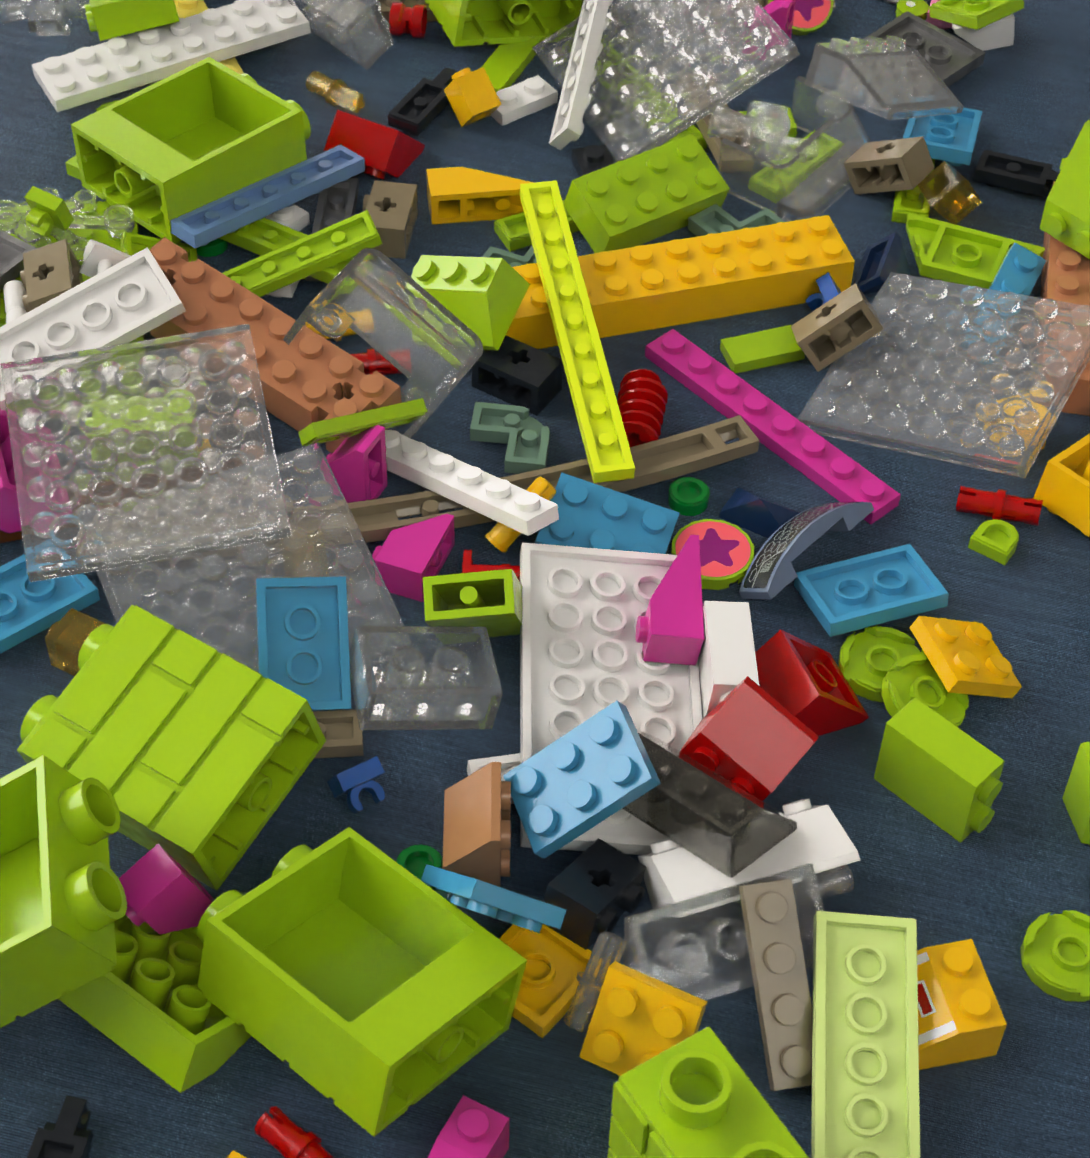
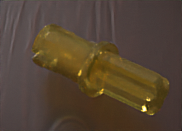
M313 71L306 80V88L324 97L327 103L332 106L340 105L354 113H358L361 108L365 107L364 95L347 87L345 81L341 79L333 80L319 71Z

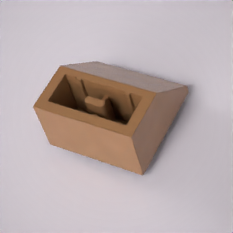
M491 762L445 790L443 869L501 887V877H510L511 781H501V762Z

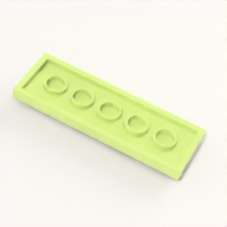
M816 911L813 917L811 1158H920L917 919Z

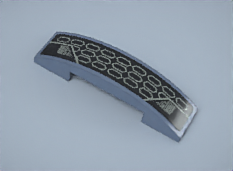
M827 503L811 507L789 519L768 538L755 555L739 590L741 598L771 600L798 577L791 563L797 556L825 532L852 530L874 510L872 503Z

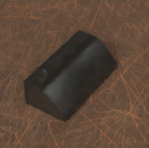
M637 730L661 784L622 809L732 879L797 830L796 821L659 738Z

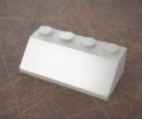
M807 798L782 805L784 814L768 818L766 811L738 818L740 827L724 831L722 824L698 829L695 831L696 839L680 844L678 837H672L651 843L652 852L638 856L639 862L646 866L644 880L653 912L680 915L740 897L739 886L784 879L797 880L860 861L859 853L829 805L811 806L810 799Z

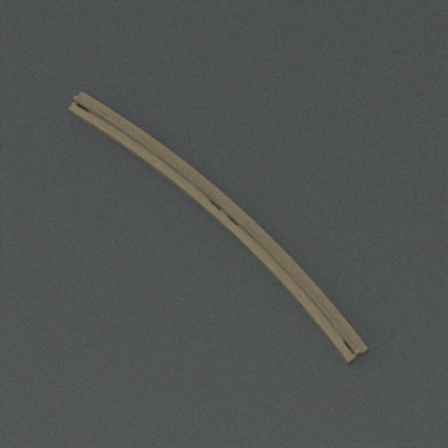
M738 415L680 434L630 447L635 465L634 479L594 484L618 492L647 486L756 453L759 448V439L743 418ZM739 438V441L725 444L726 441ZM587 458L500 477V479L507 480L511 484L525 490L540 476L548 480L556 488L561 472L593 483ZM430 490L373 500L256 514L165 521L81 524L77 559L79 567L260 556L382 541L387 539L392 530L446 513L454 515V529L495 520ZM462 507V510L439 513V511ZM422 514L421 517L398 520V518ZM90 546H113V548L90 549Z

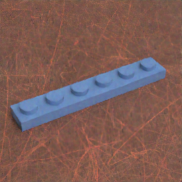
M343 145L336 146L170 220L171 233L193 248L205 246L219 237L233 233L243 226L267 217V215L285 207L292 206L302 199L318 194L326 188L347 181L350 177L364 172L365 158Z

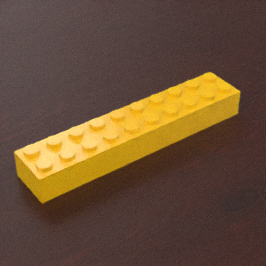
M829 215L578 256L600 338L806 303L805 300L812 294L821 293L816 279L828 272L841 292L849 288L852 283L855 264L854 258ZM537 263L513 267L530 285L506 336L536 349L558 346Z

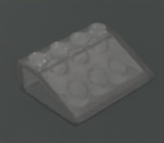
M890 35L886 37V40L869 36L868 41L851 37L849 42L832 38L830 43H816L804 85L888 120L962 113L964 107L918 50L905 46L906 40Z

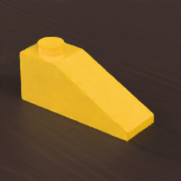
M462 166L426 169L427 200L431 223L434 225L498 220L524 212L520 199V184L534 182Z

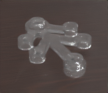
M41 189L60 198L59 192L56 189ZM88 189L79 190L75 193L74 197L64 201L71 214L77 211L92 213L98 207L96 193ZM10 200L0 201L1 231L7 234L13 233L23 242L35 248L52 244L49 237L46 236L44 238L31 231L30 227L34 225L25 220L31 210L27 201L21 204ZM112 205L104 211V216L72 215L74 221L69 228L107 230L112 237L121 239L123 232L131 233L135 227L134 212L126 205ZM53 226L50 235L58 241L66 239L77 260L83 261L84 251L89 241L84 237H78L69 229L65 231Z

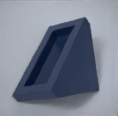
M897 232L867 246L853 283L858 285L863 294L914 285L901 237Z
M738 487L720 511L719 518L769 538L781 525L800 512Z

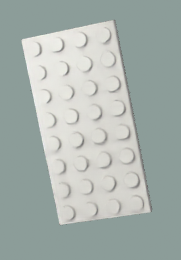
M522 542L520 550V583L522 585V625L520 627V764L618 700L627 707L661 784L559 850L585 851L599 838L624 854L644 855L652 852L651 843L672 837H678L680 844L696 839V830L709 826L706 777L695 770L689 762L678 754L702 720L699 662L697 660V664L694 666L643 661V643L636 642L638 616H645L651 596L677 555ZM521 822V847L532 848Z

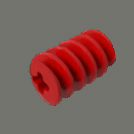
M632 370L624 375L620 383L617 403L629 447L659 440L668 392L665 386L662 385L659 376L652 370Z

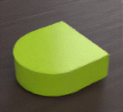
M997 519L987 520L970 537L968 548L1005 566L1016 551L1019 534L1016 528L1006 521Z

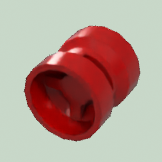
M393 2L389 15L390 35L401 36L406 33L411 34L413 38L423 39L427 28V6L416 4L413 7H408L402 2Z

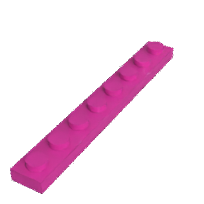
M672 329L646 345L645 357L728 419L740 415L761 444L839 502H871L874 510L864 518L870 525L899 505L900 493L676 330Z

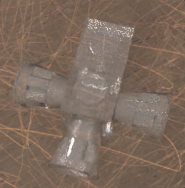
M0 0V19L2 24L28 19L29 31L37 32V36L71 35L73 17L87 19L84 5L90 4L89 0Z
M753 100L748 103L745 115L715 102L711 111L708 138L742 137L740 146L749 147L748 153L752 155L769 157L770 152L784 154V161L803 164L804 158L810 159L815 156L818 143L787 136L791 127L790 119L787 115V106Z

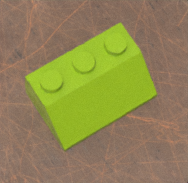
M421 255L406 285L413 341L417 345L498 351L530 284L503 258Z

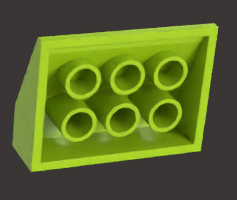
M125 914L123 918L114 922L117 965L114 966V970L72 992L65 991V995L58 998V1000L154 1072L167 1084L182 1093L214 1074L251 1035L245 1031L243 1024L239 1026L202 995V991L197 987L203 942L197 936L198 926L160 935L146 922L139 927L136 926Z

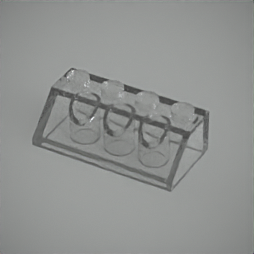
M807 863L625 917L624 965L705 1001L754 986L739 886L792 879L806 970L813 968V917L816 911H825L813 864Z

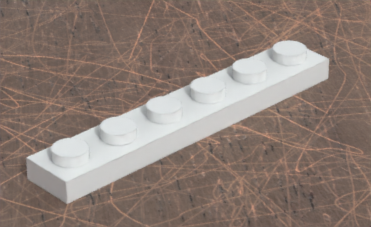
M583 0L549 141L550 145L559 150L564 148L569 142L576 141L583 132L584 123L582 119L591 100V97L588 95L589 89L597 74L595 69L596 59L603 48L601 43L602 33L608 25L609 18L607 17V12L613 0Z
M385 430L388 471L527 536L559 520L558 504L542 498L536 493L513 485L507 480L482 471L478 467L453 458L449 454L433 449L422 442L404 436L398 431Z

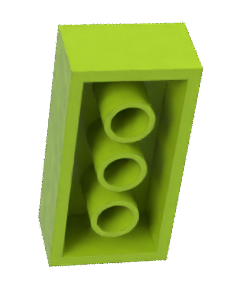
M693 133L573 179L563 205L593 252L598 253L642 245L688 226L689 217L714 204L722 207L730 188Z

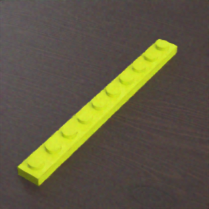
M557 180L520 184V199L593 483L634 479V461Z

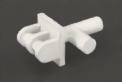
M90 239L84 251V260L79 273L92 278L129 258L131 255Z

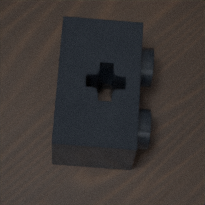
M505 336L498 351L479 349L471 358L472 387L511 405L529 408V413L538 416L562 390V360L509 336Z
M598 838L548 884L543 902L566 909L561 929L548 927L585 950L600 936L607 938L616 927L620 916L625 911L632 913L641 902L645 889L640 885L646 866Z

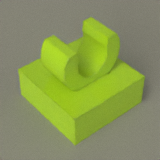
M34 186L25 195L24 198L31 209L25 220L34 225L31 230L32 233L46 238L53 226L67 231L74 221L62 198Z

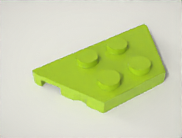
M908 213L905 227L919 274L939 282H947L969 288L973 291L987 293L1014 242L1042 258L1044 255L1045 247L913 213Z

